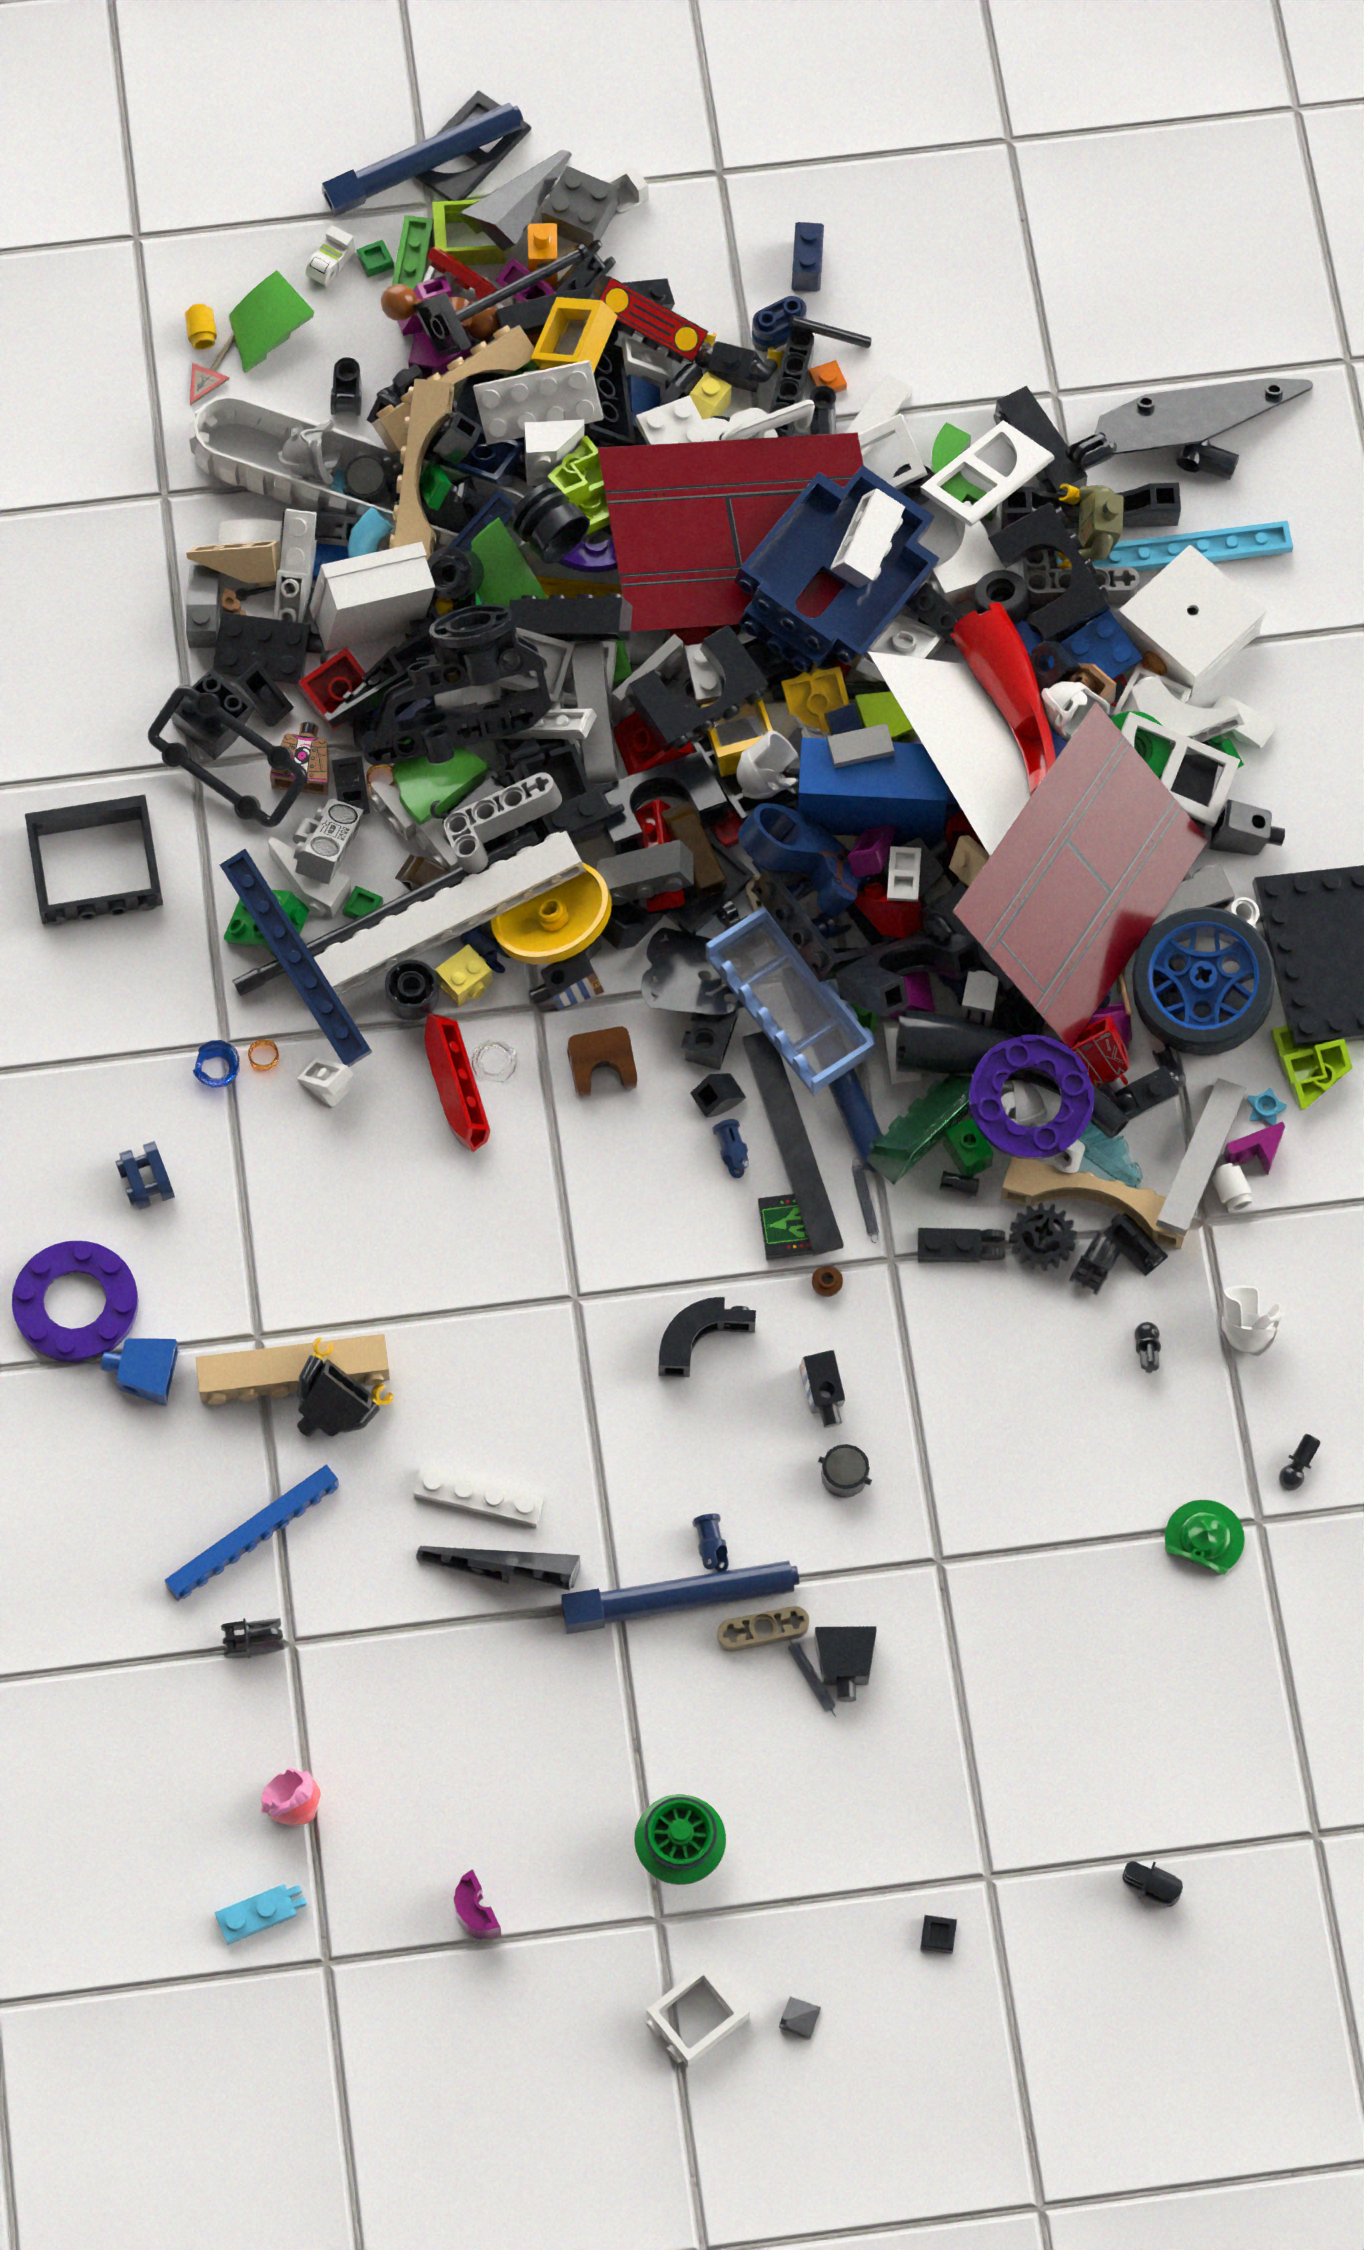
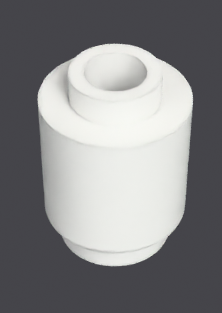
M1228 1163L1215 1170L1216 1174L1212 1177V1181L1223 1206H1227L1229 1212L1240 1210L1252 1203L1250 1198L1252 1193L1240 1166H1233L1232 1163Z

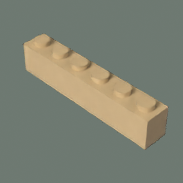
M384 1334L318 1343V1349L322 1353L327 1350L329 1343L333 1344L332 1352L327 1356H323V1363L326 1359L330 1360L357 1383L375 1386L382 1384L384 1380H390ZM312 1343L195 1357L201 1403L207 1402L209 1405H220L230 1399L239 1398L240 1401H252L257 1399L258 1396L284 1397L289 1392L297 1391L299 1375L308 1357L314 1354Z

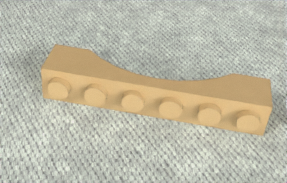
M506 325L493 334L495 340L489 344H486L485 341L470 349L472 353L470 357L465 360L462 357L457 358L447 365L448 372L442 376L437 372L426 380L445 381L454 385L465 377L476 374L497 373L507 375L531 361L532 359L530 358L535 348L520 325L511 329ZM408 392L400 397L402 400L401 404L395 408L392 404L388 405L377 413L379 419L372 423V426L391 454L401 450L402 446L407 444L408 434H404L405 417L410 416L411 405H408Z
M414 379V387H409L408 405H411L410 416H406L404 421V434H408L407 444L402 446L400 453V462L404 464L403 475H399L397 479V493H400L399 505H395L393 510V522L397 523L396 532L391 534L389 549L422 542L427 561L434 553L436 534L430 526L422 506L420 472L430 442L438 430L451 418L454 386L450 382Z
M1011 1157L1000 1199L1025 1206L1030 1205L1031 1207L1057 1199L1095 1201L1112 1207L1122 1214L1126 1213L1156 1243L1181 1249L1184 1240L1183 1235L1156 1226L1157 1219L1167 1197L1157 1195L1151 1189H1135L1128 1187L1119 1180L1107 1181L1099 1179L1091 1172L1067 1173L1058 1170L1053 1165L1037 1160Z

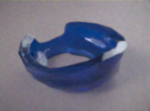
M211 1040L199 1047L195 1068L192 1071L202 1084L211 1088H221L230 1084L237 1077L240 1071V1056L232 1044L223 1040ZM216 1057L225 1059L229 1065L227 1074L221 1078L208 1076L205 1072H202V1065L205 1060Z

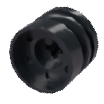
M546 482L531 490L519 501L510 516L509 526L524 542H529V547L545 563H554L567 556L580 544L590 527V519L574 503H569V498L554 482Z

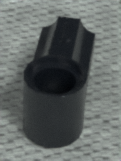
M826 385L817 386L810 393V400L815 405L810 423L811 435L836 434L835 391ZM825 401L828 405L820 406L816 402Z
M1206 440L1202 443L1183 445L1176 459V464L1187 472L1197 473L1202 470L1230 480L1240 455L1215 447L1210 444L1209 440Z

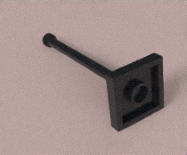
M579 244L574 247V251L456 312L446 292L414 304L415 311L438 358L452 355L471 347L461 322L578 261L585 262L589 259V252L583 244Z

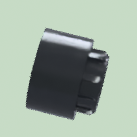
M466 547L441 548L435 551L427 560L435 585L434 594L440 598H466L476 592L482 584L484 577L482 562L474 551ZM453 566H455L457 571L456 580L451 577L450 573Z
M405 960L397 963L389 970L385 979L386 1001L388 1007L396 1016L405 1020H419L433 1012L439 999L438 980L434 970L428 964L419 960ZM408 988L419 989L416 993L412 994L405 992Z

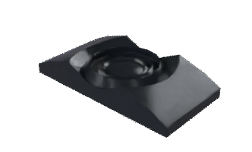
M747 720L715 728L721 747L758 737ZM707 733L690 739L694 752L701 750L727 799L728 808L742 823L760 804L785 805L797 799V794L792 787L766 799H752L744 796L743 788L737 780V773L721 777Z

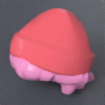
M288 1768L284 1774H278L264 1787L261 1797V1812L268 1813L277 1823L286 1825L307 1824L315 1817L320 1799V1789L311 1778L309 1772H300Z

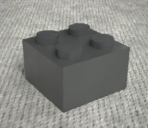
M566 166L541 211L542 224H557L558 236L577 244H583L588 248L593 241L601 240L617 211V207L620 204L619 187Z

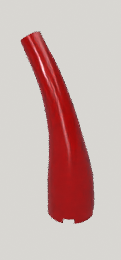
M999 602L988 604L989 611L977 614L973 610L961 618L953 626L955 633L950 635L975 678L990 696L1010 726L1024 758L1028 775L1029 795L1031 797L1056 760L1054 744L1034 669L1026 647L1003 605Z

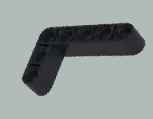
M797 328L790 332L768 414L802 402L813 359V333ZM796 345H805L806 347L799 348ZM796 369V370H799L800 372L793 373V372H790L789 370ZM790 394L793 395V397L786 398L783 395ZM713 416V417H711V418L723 419V420H726V421H728V422H729V420H730L729 417H725V416ZM795 421L774 428L778 437L793 436Z

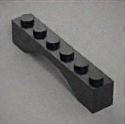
M493 334L487 340L486 344H489L490 342L495 340ZM486 373L466 377L452 407L451 418L444 424L433 448V451L439 454L441 458L458 467L472 449L483 428L481 427V417L473 387L477 384L503 379L505 374Z
M1179 482L1149 483L1132 490L1115 493L1123 496V527L1178 526L1181 512ZM1031 486L1020 487L999 504L1001 530L1049 502L1052 503L1055 509L1061 507L1069 521L1064 525L1066 529L1079 528V506L1082 500L1080 499L1076 504L1070 505L1059 500V498H1064L1066 495L1042 491Z

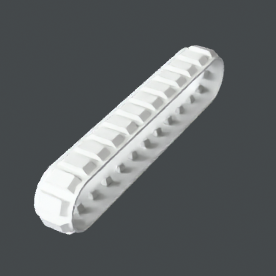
M238 396L215 398L210 402H206L195 412L196 420L189 424L191 453L195 454L196 464L207 474H213L220 478L221 481L236 486H244L250 491L273 496L275 499L285 503L302 506L303 509L309 511L364 515L374 506L393 527L385 537L390 538L391 534H395L397 523L393 522V511L223 454L205 445L209 443L208 433L211 430L229 423L246 425L287 440L291 437V430L293 428L297 429L298 426H302L304 430L313 429L321 425V423L307 418L303 419L294 416L292 413L273 409L266 404ZM336 428L323 433L321 437L322 452L329 454L337 449H341L342 459L348 461L360 455H373L380 460L388 456L393 464L400 460V450L391 454L385 446L376 444V442L363 437L358 438ZM423 459L420 477L430 460ZM440 465L449 481L469 476L458 470ZM470 475L477 492L485 497V504L498 489L516 505L525 496L514 491L512 488L493 484ZM430 524L436 534L434 552L448 547L458 535ZM522 541L517 544L518 549L529 566L539 558L529 547V542Z

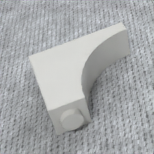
M970 501L963 503L968 508L972 506ZM954 516L953 521L959 536L958 551L947 562L933 568L927 583L951 605L973 598L977 582L984 575L996 570H1007L988 539L989 536L980 520L970 527Z
M1159 675L1143 678L1137 685L1131 687L1140 712L1154 717L1162 726L1200 743L1245 724L1236 703L1213 709L1191 706L1173 696L1166 689ZM1170 742L1171 751H1172V748H1173V746H1174V743Z

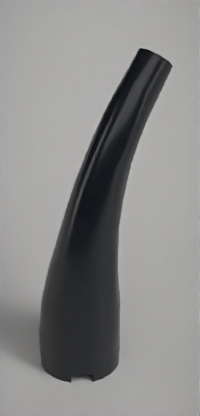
M899 1010L897 1020L899 1028L896 1036V1072L973 1074L980 1060L991 1048L1002 1041L1017 1037L977 1022L950 1015L926 1011ZM1034 1068L1020 1069L1009 1076L1031 1082L1061 1096L1060 1089L1055 1080L1044 1071ZM1092 1084L1094 1088V1107L1090 1122L1105 1136L1112 1139L1126 1127L1130 1120L1103 1092Z

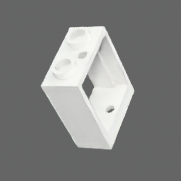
M708 1960L651 2005L646 2011V2017L649 2020L645 2023L657 2038L662 2035L669 2044L666 2049L671 2057L678 2064L683 2061L688 2068L749 2020L750 2011ZM702 1981L731 2017L689 2049L660 2013Z

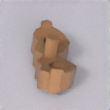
M228 588L224 589L221 599L223 609L228 613L246 615V611L241 609L240 601L236 599L235 592Z

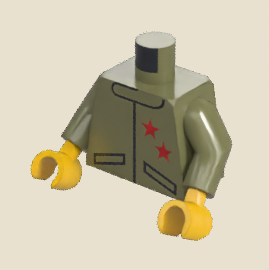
M1062 484L1060 489L1068 491V494L1064 498H1059L1060 501L1074 505L1080 499L1082 500L1079 506L1078 539L1083 548L1078 551L1083 560L1089 558L1091 562L1107 559L1122 535L1123 496L1115 494L1112 489L1104 485L1081 486L1078 489L1069 484ZM1058 552L1057 557L1063 562L1057 564V566L1061 569L1072 568L1069 559Z

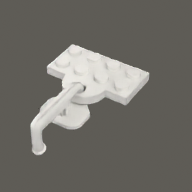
M689 395L638 414L635 421L647 445L778 437L774 428L795 421L794 427L797 431L801 433L808 432L815 405L812 400H804L770 414H766L759 408H749L733 414L729 422L718 418L702 420Z

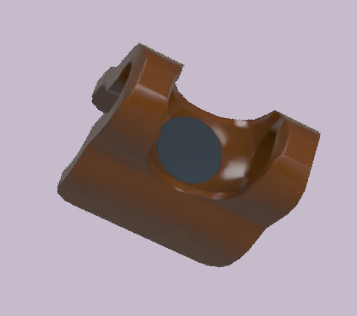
M618 1026L576 1034L569 1038L567 1054L578 1098L591 1096L592 1084L590 1076L600 1067L614 1069L618 1073L624 1089L637 1087V1072L627 1028Z

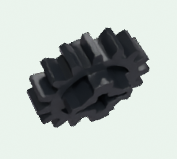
M1039 1203L1038 1210L1035 1211L1028 1205L1026 1207V1215L1018 1212L1016 1215L1017 1222H1012L1010 1226V1231L1013 1233L1009 1234L1008 1240L1009 1243L1014 1244L1012 1246V1254L1021 1253L1019 1262L1022 1264L1029 1260L1031 1262L1030 1269L1032 1270L1037 1264H1041L1043 1271H1047L1048 1264L1050 1263L1056 1269L1059 1268L1060 1258L1067 1262L1070 1257L1068 1251L1074 1252L1076 1243L1073 1240H1076L1077 1231L1071 1230L1074 1225L1073 1219L1065 1221L1066 1211L1063 1210L1057 1214L1054 1204L1050 1206L1049 1210H1045L1043 1203ZM1054 1224H1056L1061 1231H1058ZM1047 1229V1236L1044 1240H1042L1041 1245H1038L1039 1237L1041 1236V1234L1044 1233V1230ZM1024 1242L1029 1243L1032 1251L1025 1245Z

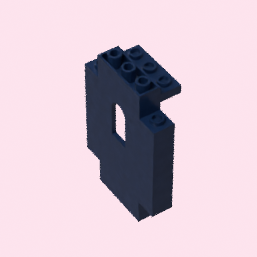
M864 465L860 467L844 488L837 485L821 472H818L740 567L734 583L744 593L754 597L744 610L738 624L743 627L747 634L760 639L772 652L782 655L797 670L805 672L809 676L814 674L830 652L836 655L837 659L843 664L856 669L937 565L940 558L918 543L928 531L935 516ZM877 488L905 506L901 515L903 522L891 538L892 547L880 563L881 572L878 578L873 583L869 582L857 588L831 571L830 568L862 496ZM822 568L845 586L822 615L816 618H808L798 611L796 599Z

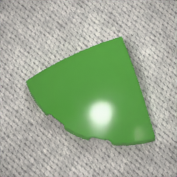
M498 517L488 524L471 542V550L478 555L484 569L483 581L476 593L486 604H499L508 608L510 599H521L522 595H533L539 599H548L500 518ZM465 598L456 599L455 603H457L458 600L462 601Z
M409 737L403 744L409 743L412 738ZM458 747L453 749L454 757L444 763H429L427 756L394 763L393 783H398L401 791L399 800L404 809L420 826L434 818L430 813V806L434 801H441L435 807V812L439 815L443 811H447L459 804L464 794L482 785L489 771L486 763L467 749Z

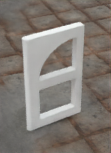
M901 413L858 434L861 450L894 433L897 434L912 469L887 481L896 489L928 475L904 421V416Z
M1003 420L921 486V493L971 527L1055 458L1052 453ZM1001 437L1011 445L1017 456L1016 466L1007 478L977 458ZM964 467L994 487V489L970 508L940 488V486Z
M1129 712L1121 733L1133 747L1137 727L1174 743L1160 781L1191 818L1214 827L1240 759ZM1187 749L1224 765L1208 807L1170 791Z

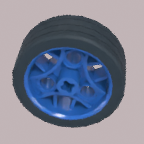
M1211 907L1188 908L1171 914L1160 921L1142 940L1135 955L1132 971L1134 1002L1145 1026L1162 1043L1168 1044L1169 1047L1182 1053L1200 1056L1220 1054L1243 1044L1264 1023L1272 1005L1275 987L1273 959L1262 936L1256 928L1242 917L1223 909ZM1196 938H1214L1215 951H1194ZM1191 939L1189 949L1179 944ZM1219 940L1224 941L1230 944L1231 946L1220 950ZM1174 959H1180L1185 962L1186 966L1182 971L1175 972L1169 968V963ZM1228 961H1234L1240 968L1237 972L1230 974L1225 972L1222 966ZM1154 975L1166 981L1155 989L1153 988ZM1253 979L1252 993L1241 984ZM1174 988L1182 1002L1164 1008L1159 1002L1158 997ZM1232 990H1235L1247 1000V1003L1240 1011L1223 1004ZM1205 1005L1211 1010V1013L1205 1018H1199L1193 1011L1197 1006ZM1185 1011L1184 1022L1172 1016ZM1220 1012L1232 1017L1227 1021L1219 1023Z

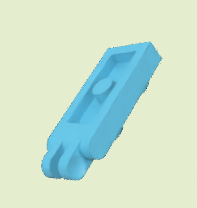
M280 1885L215 1912L227 1945L296 1917V1910L307 1905L305 1897L294 1901L291 1900V1898L302 1893L301 1887L298 1885L287 1889L285 1885Z

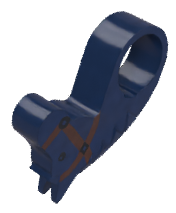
M770 803L760 804L738 830V839L742 848L758 864L772 870L806 874L813 888L819 894L817 897L818 906L829 916L840 917L857 898V893L870 881L869 875L859 877L853 875L847 857L850 851L839 840L816 822L791 808Z

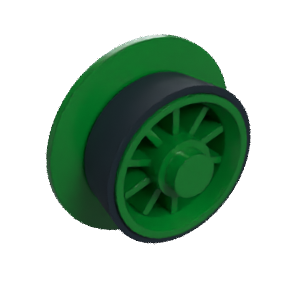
M684 1794L666 1796L652 1803L641 1815L635 1829V1850L643 1867L660 1881L675 1885L692 1884L710 1875L721 1862L726 1848L725 1827L715 1809L700 1798Z

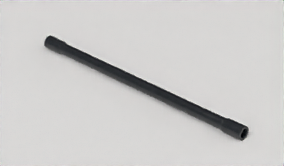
M531 828L509 839L505 844L487 852V866L475 874L489 869L497 861L507 860L516 856L517 852L525 847H534L540 844L534 829ZM459 866L311 941L306 946L312 956L315 957L325 952L328 946L334 943H343L351 939L356 932L362 929L369 930L379 925L380 921L390 915L397 916L406 911L411 904L419 901L424 902L434 897L435 893L447 887L452 888L462 883L465 877L473 873H468L462 866ZM276 959L232 981L239 995L242 996L286 971L279 960Z

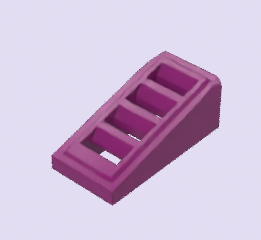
M890 824L865 829L847 856L854 876L878 874L882 871L895 833L894 825Z

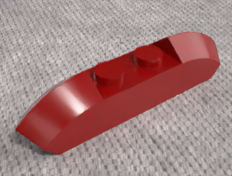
M430 1012L427 1015L425 1024V1049L440 1102L448 1124L457 1140L465 1148L474 1152L488 1141L491 1130L461 1032L456 1020Z

